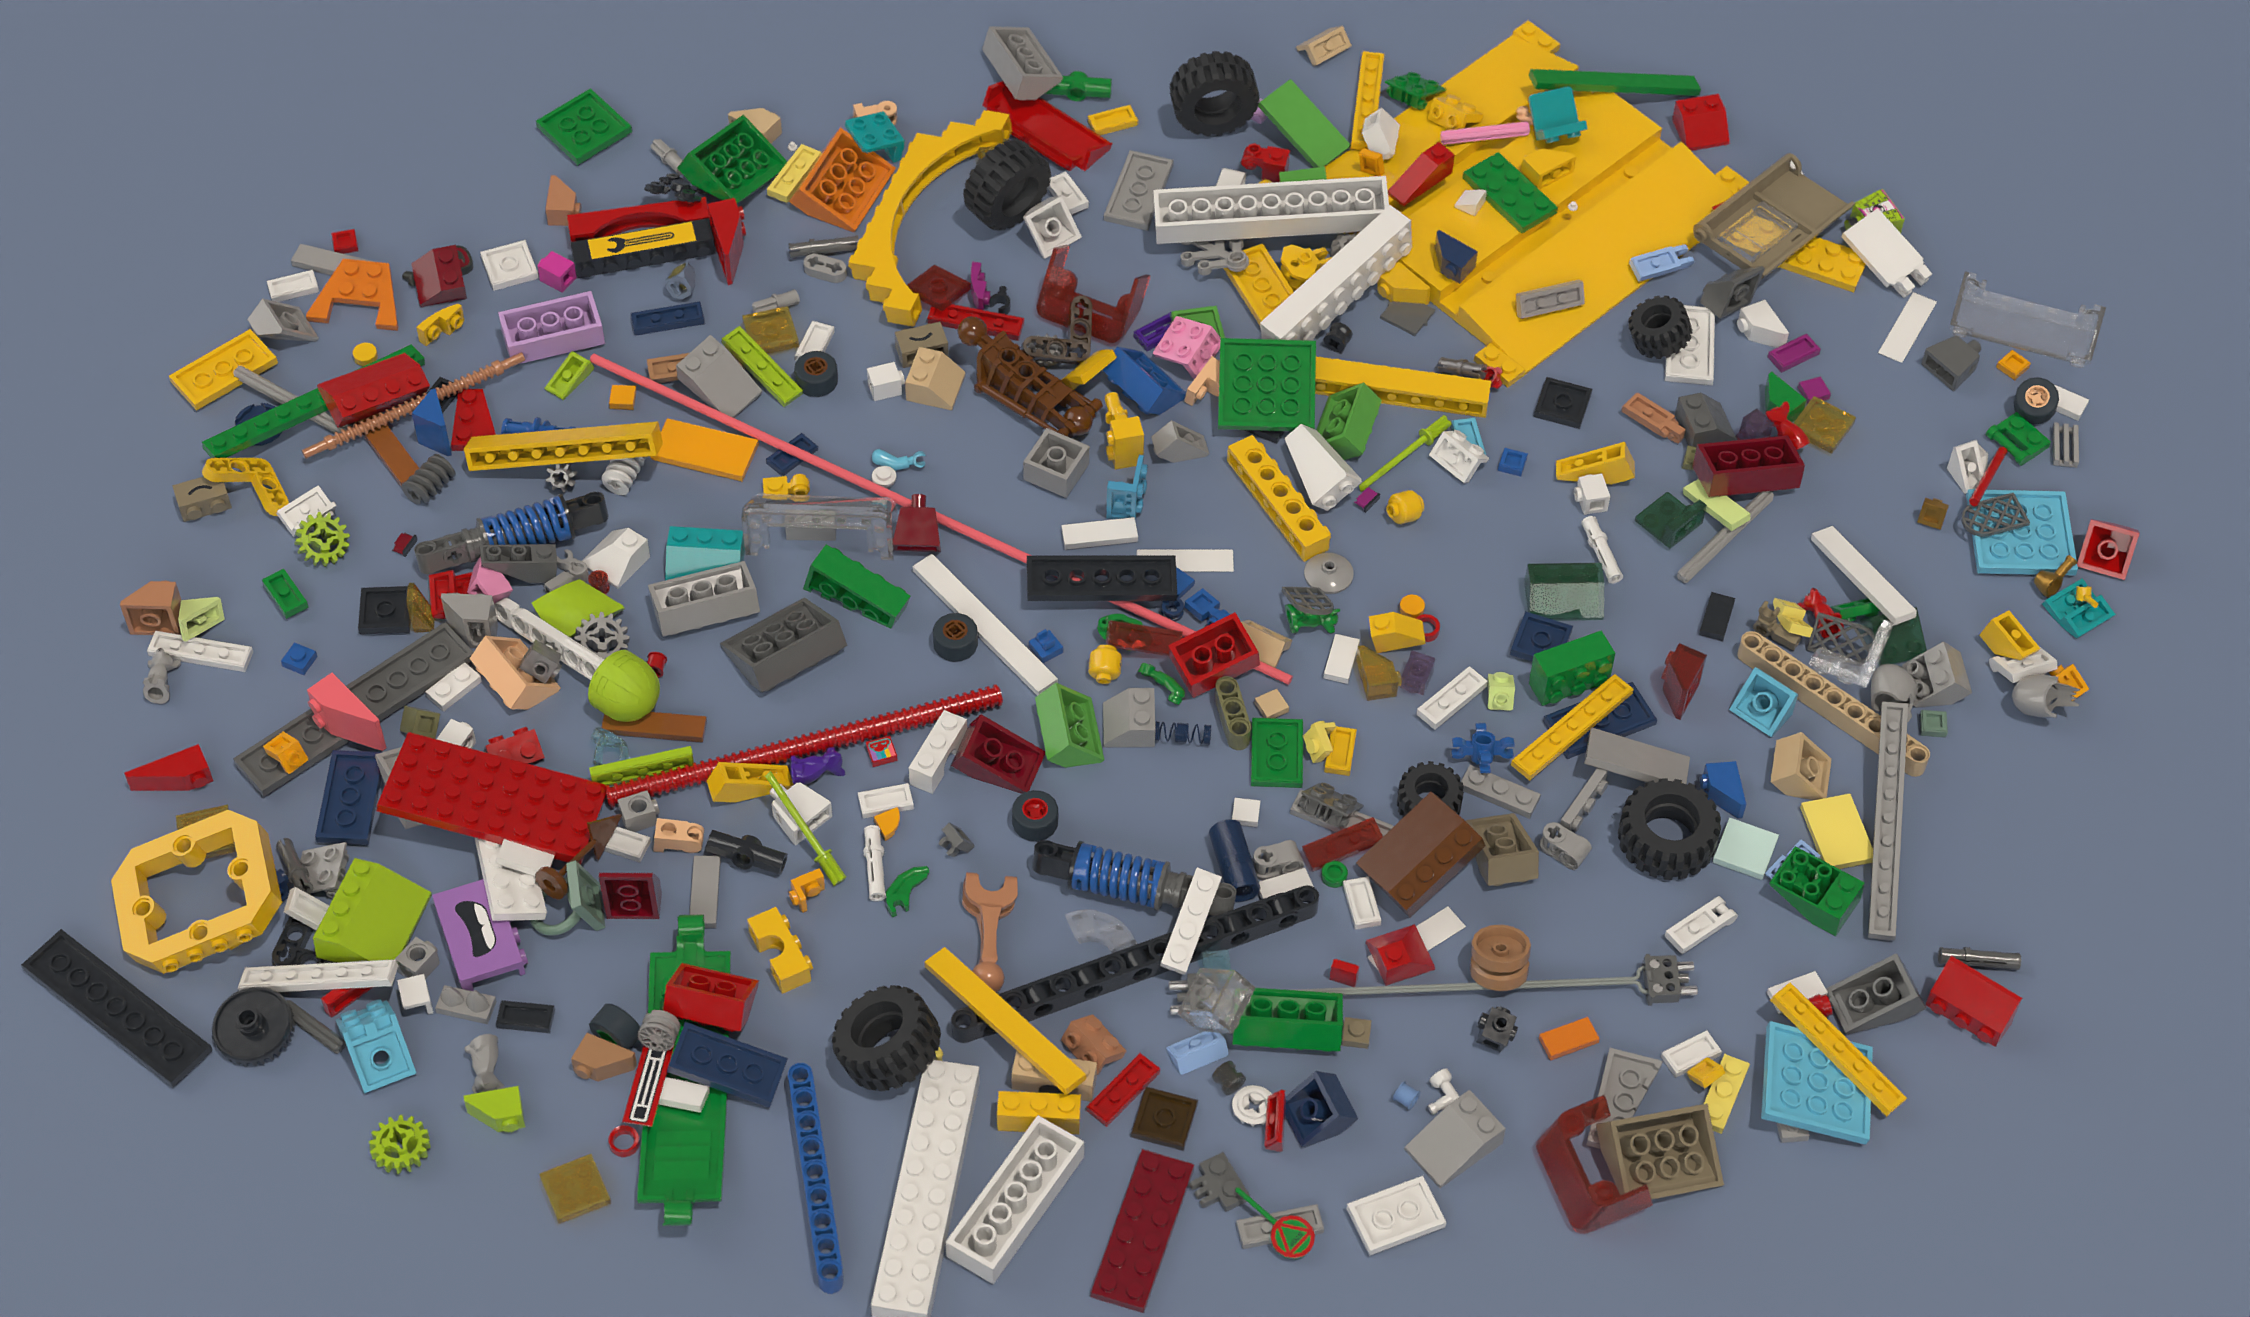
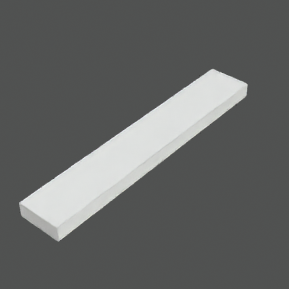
M1833 526L1812 533L1811 540L1894 625L1916 617L1917 610Z
M396 960L250 967L244 969L238 989L240 991L245 988L259 986L267 987L277 992L392 986L398 964Z

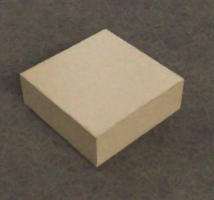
M1278 689L1255 698L1254 703L1264 718H1276L1289 712V706Z

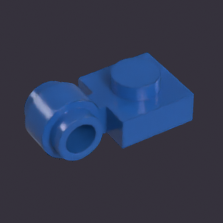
M1203 588L1185 600L1184 607L1201 622L1207 617L1209 618L1207 625L1230 615L1224 609L1218 610L1220 609V602Z

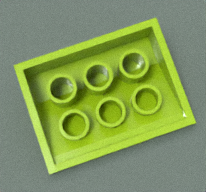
M354 858L313 936L316 957L337 963L395 960L406 948L432 893L381 864Z

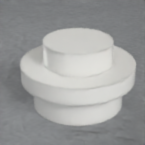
M880 466L873 471L872 481L888 489L896 481V472L889 466Z

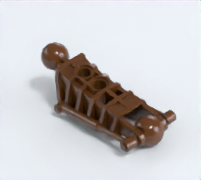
M969 316L961 321L957 332L962 343L968 346L981 347L977 355V383L974 385V390L977 393L982 394L984 392L1021 417L1028 418L1044 429L1048 428L1069 438L1088 433L1092 427L1093 419L1096 417L1095 413L1103 407L1100 399L1095 398L1091 401L1063 384L1062 380L1049 373L1043 366L1037 365L1030 355L1027 356L1021 351L1020 346L1017 343L1014 344L1007 337L1006 332L1002 331L992 339L987 335V326L982 319ZM1033 388V389L1036 390L1038 393H1037V394H1034V393H1033L1032 391H1030V390ZM1057 404L1065 408L1071 407L1063 416L1053 409ZM1050 422V423H1051L1053 426H1055L1058 430H1056V429L1053 428L1052 426L1048 425V423Z

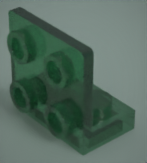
M1666 492L1636 515L1635 521L1671 549L1703 523L1707 505L1699 499L1693 505L1685 506L1672 494Z
M1918 610L1915 618L1894 625L1884 614L1860 620L1861 625L1871 628V631L1875 634L1877 640L1876 652L1880 666L1911 660L1927 651Z

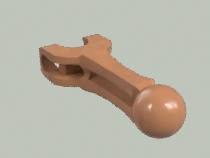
M966 872L963 883L962 905L970 914L976 917L981 942L979 964L973 968L972 972L997 993L1002 988L1005 979L1003 970L996 964L998 961L996 950L998 921L1009 915L1014 909L1018 895L1017 877L1005 876L1002 888L991 892L985 890L980 885L979 874Z

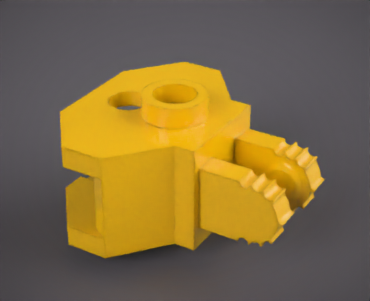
M1292 244L1283 247L1280 271L1293 291H1296L1331 259L1327 257L1329 253L1325 247L1313 251L1310 247L1304 249Z

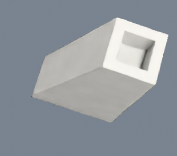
M1300 424L1284 438L1312 505L1328 511L1362 483L1361 478L1317 430Z

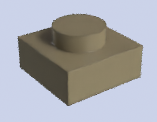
M1345 1017L1342 1046L1368 1049L1371 1020Z

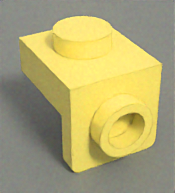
M1315 722L1303 735L1306 749L1313 763L1322 762L1333 751L1328 735L1336 728L1335 722Z

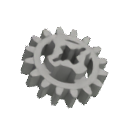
M600 612L599 618H595L593 614H590L589 622L585 619L581 620L582 627L576 628V634L579 636H575L574 641L588 650L592 648L597 652L595 653L596 655L605 660L616 651L628 650L626 643H629L630 636L625 635L628 631L627 626L620 627L622 624L621 619L613 621V614L605 618L603 612ZM597 626L593 631H589L591 628ZM599 637H604L605 642H600ZM611 648H615L613 651L607 653Z

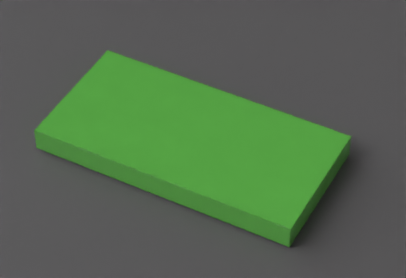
M1291 79L1259 102L1258 107L1314 168L1327 166L1351 146Z

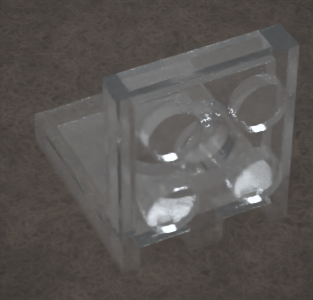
M1884 620L1880 625L1864 664L1819 646L1812 655L1809 665L1814 667L1813 670L1823 675L1830 673L1837 676V680L1849 685L1855 683L1866 688L1872 679L1873 672L1878 666L1894 623Z

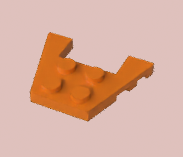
M343 258L306 314L309 322L329 324L334 302L379 307L375 323L377 329L398 331L399 326L389 263Z

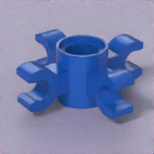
M1475 723L1476 732L1472 736V741H1465V739L1460 737L1452 738L1453 747H1460L1459 749H1451L1452 758L1461 759L1466 755H1471L1472 762L1479 765L1480 773H1491L1490 763L1493 762L1494 755H1500L1506 759L1514 757L1513 749H1506L1507 747L1515 746L1514 738L1505 737L1500 741H1495V736L1487 731L1486 723Z

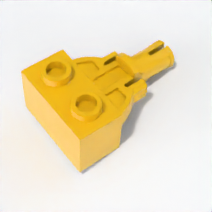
M1110 392L1105 395L1108 409L1105 420L1107 424H1110V431L1106 432L1109 445L1106 446L1107 458L1109 461H1113L1115 470L1137 466L1138 456L1144 455V433L1139 416L1128 418V412L1121 406L1118 393Z

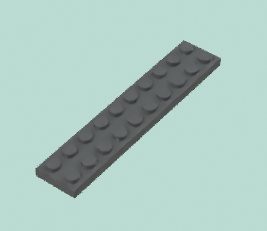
M444 622L349 683L346 687L381 721L426 692L454 669L464 663L469 664L472 662L470 657L474 652ZM309 709L234 757L233 760L239 770L264 797L332 753V750H337L350 740L331 735L324 727L320 729L312 719L314 715L312 709ZM283 731L299 741L308 757V761L291 774L286 773L280 762L267 755L263 748L265 744Z

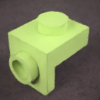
M1505 672L1488 674V709L1513 710L1515 693L1513 675Z

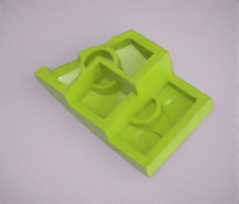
M581 579L554 589L532 602L533 607L543 621L570 638L577 635L576 628L582 627V619L590 621V614H593L595 618H599L600 612H603L604 617L608 618L610 614L615 616L625 609L622 604Z

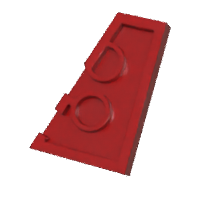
M462 389L461 393L458 391L451 440L452 451H464L471 437L496 435L483 389Z

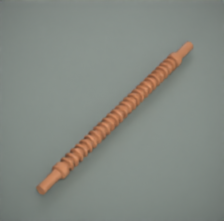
M521 352L503 361L496 360L491 363V366L486 365L485 369L480 367L479 372L474 370L472 375L467 373L465 378L461 376L460 380L454 379V383L449 381L447 386L442 384V388H435L438 399L443 401L445 396L450 398V394L456 395V391L461 393L463 388L468 390L470 385L474 387L475 383L481 384V380L487 381L488 377L493 379V375H502L504 370L524 362L525 357ZM424 392L422 397L417 395L416 400L411 398L410 402L405 401L404 405L398 404V408L393 406L391 411L386 409L384 414L379 412V416L373 415V419L367 418L366 422L361 420L359 425L354 423L353 428L348 426L346 431L341 429L339 434L335 432L334 436L327 435L323 438V441L301 450L302 454L307 459L327 449L329 451L334 450L338 444L342 446L344 441L349 443V439L355 440L356 436L362 437V433L367 435L369 430L374 432L375 427L380 429L382 424L387 426V422L393 423L394 419L400 420V416L405 418L407 413L412 415V411L415 410L427 394Z

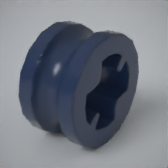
M1177 598V601L1162 602V616L1175 622L1183 617L1184 603L1181 599ZM1169 607H1174V610L1177 609V611L1172 612Z

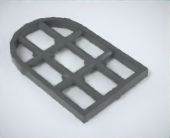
M1282 587V593L1301 612L1313 615H1327L1333 612V603L1319 587ZM1305 599H1311L1315 603L1307 602ZM1318 599H1323L1325 603L1320 602Z

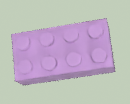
M591 291L498 312L501 331L509 357L522 352L525 357V361L522 363L605 344L602 323Z

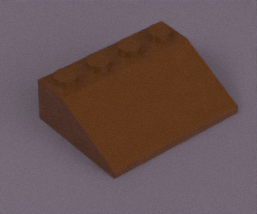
M1430 792L1367 851L1356 864L1411 918L1485 847L1483 838L1463 818L1434 793Z

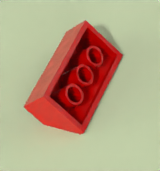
M406 353L317 384V388L337 428L383 412L386 409L389 410L393 406L397 407L398 404L402 405L405 401L410 402L411 398L416 400L417 395L422 397L423 393H427L430 387L420 364Z

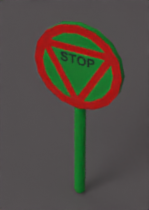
M1239 1187L1235 1189L1236 1193L1274 1225L1271 1230L1270 1239L1273 1248L1278 1254L1285 1258L1297 1259L1304 1257L1310 1252L1314 1245L1315 1234L1307 1220L1300 1216L1290 1215L1282 1217L1277 1221Z

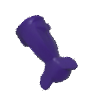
M831 747L827 749L823 756H810L804 759L796 758L795 755L791 756L793 785L796 783L809 784L818 779L826 770L831 771L834 775L844 776L845 771L842 769L843 760L841 754Z

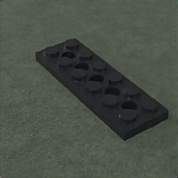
M1176 555L1027 556V601H1177ZM1053 575L1058 579L1056 581H1049L1046 577ZM1078 575L1081 576L1083 579L1080 581H1074L1071 579V577ZM1099 575L1106 576L1108 579L1105 581H1099L1096 579V577ZM1128 575L1131 576L1133 579L1130 581H1124L1120 577ZM1153 575L1156 576L1158 579L1155 581H1149L1145 577Z

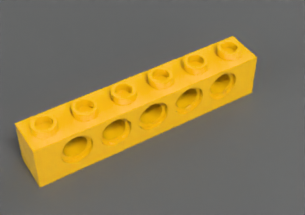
M1253 435L1229 445L1227 462L1303 562L1315 555L1328 551L1331 539L1329 529L1320 523L1316 512L1306 505L1302 494L1296 492L1289 477L1283 475L1279 470L1276 460L1271 459L1266 453L1264 445L1258 442Z

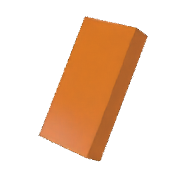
M1588 1017L1539 1034V1040L1550 1061L1598 1044L1600 1040Z

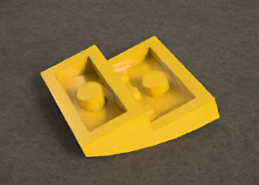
M1105 349L1093 353L1061 379L1063 384L1073 390L1080 384L1084 385L1117 358L1114 350Z

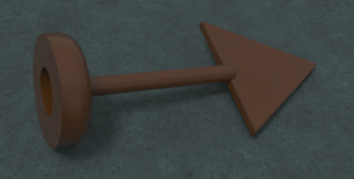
M622 814L588 822L587 826L591 841L569 862L575 860L579 862L592 848L596 860L599 861ZM566 865L559 872L548 866L542 867L536 872L535 879L537 884L548 896L560 900L568 892V885L563 877L567 873Z

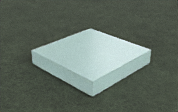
M1729 818L1713 863L1763 880L1779 835Z

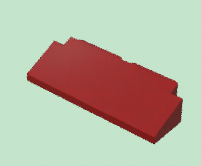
M1004 81L990 85L987 88L982 105L986 108V111L1009 114L1012 127L1011 135L1026 142L1030 147L1069 172L1076 166L1086 171L1112 147L1111 142L1040 97L1036 100L1027 99L1025 101L1015 99Z

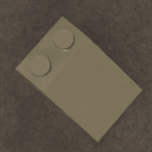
M1515 813L1465 820L1484 840L1485 847L1475 858L1479 871L1488 886H1501L1505 883L1527 882L1531 879H1538L1539 851Z

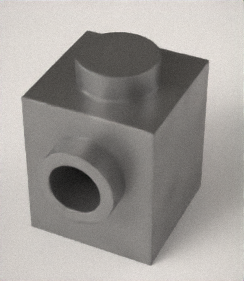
M535 639L522 658L519 669L546 684L550 677L555 678L562 667L559 664L562 655Z

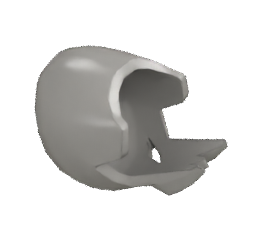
M1883 664L1873 672L1871 679L1872 710L1875 712L1881 711L1882 701L1908 704V723L1912 718L1911 708L1917 695L1915 679L1901 666Z
M2032 674L2022 678L2015 685L2012 691V700L2016 708L2026 715L2057 718V714L2052 713L2057 706H2079L2078 703L2072 701L2076 699V697L2072 696L2076 695V693L2072 691H2080V689L2059 683L2056 676Z

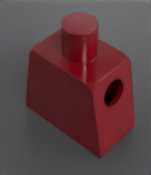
M913 494L911 507L900 508L893 538L894 551L941 552L936 510L933 507H926V495Z

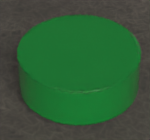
M1330 861L1323 866L1321 879L1325 885L1338 888L1343 886V881L1347 880L1348 870L1343 863Z

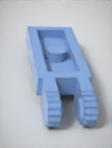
M1684 244L1632 257L1629 264L1638 282L1690 267L1695 261L1691 256L1678 260V256L1684 255L1689 250L1687 245Z

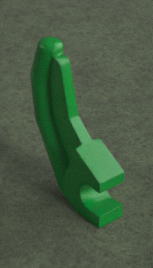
M927 866L912 867L899 874L886 890L887 909L892 918L897 916L896 906H902L905 912L909 911L912 889L927 879V874L930 873Z

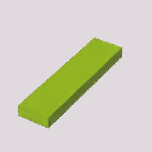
M738 326L721 339V343L784 408L803 394V390L741 326Z
M691 746L589 767L592 782L611 786L614 783L620 784L621 781L629 782V779L637 780V777L642 779L647 774L650 777L655 772L658 775L663 770L669 772L671 768L676 770L678 766L684 768L686 764L692 766L694 759Z

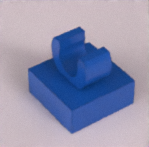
M1045 629L1037 633V637L1029 640V648L1042 663L1063 653V646L1050 630L1047 631Z

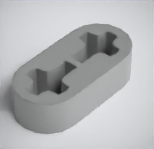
M810 254L804 259V270L810 277L832 283H840L847 277L846 264L841 260L820 254Z

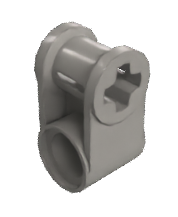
M1554 822L1544 827L1543 837L1539 843L1542 852L1573 870L1579 868L1592 850V846L1587 839Z
M1293 840L1262 846L1254 852L1255 862L1253 865L1257 878L1260 880H1267L1304 868L1303 859L1296 842Z

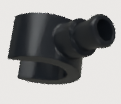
M1000 286L998 293L990 297L989 305L993 307L998 303L1004 304V306L998 308V313L1007 315L1011 309L1010 298L1006 293L1007 288Z

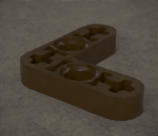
M1081 295L1075 297L1070 303L1068 339L1029 336L1022 343L1021 351L1027 356L1030 355L1033 360L1068 364H1081L1085 361L1091 352L1092 302L1090 299ZM1079 302L1082 303V307H1085L1081 318H1077L1079 316V308L1075 307ZM1076 324L1083 325L1086 329L1085 335H1077L1074 332V326ZM1030 343H1034V347L1042 348V346L1046 344L1044 348V354H1042L1043 349H1036L1035 352L1032 353L1031 348H1027V346H1029ZM1054 344L1060 346L1062 350L1061 355L1055 356L1051 354L1050 346ZM1067 346H1069L1068 351H1075L1077 348H1080V351L1084 353L1080 358L1074 352H1070L1068 357L1065 356Z

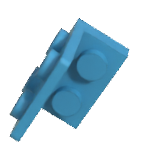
M1144 455L1138 456L1133 484L1121 481H1108L1106 519L1114 520L1135 517L1136 522L1137 513H1142L1143 499L1140 498H1142L1143 494H1146L1147 480L1144 479H1146L1148 465L1144 464Z

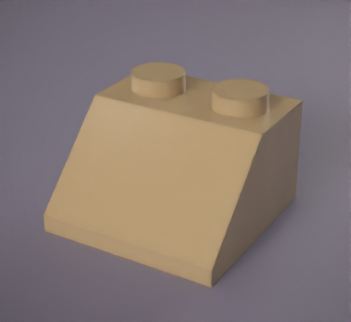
M919 347L905 382L906 401L952 411L966 373L943 352Z
M1802 732L1776 740L1771 783L1787 796L1809 800L1827 798L1832 759Z

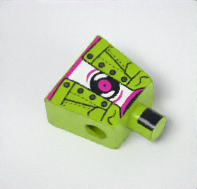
M1880 189L1855 202L1850 218L1844 221V226L1848 230L1878 208L1901 233L1905 218L1886 192Z

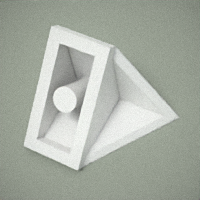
M1977 440L1953 447L1947 470L1965 494H1967L1968 489H1976L1987 469L1988 453L1977 443Z

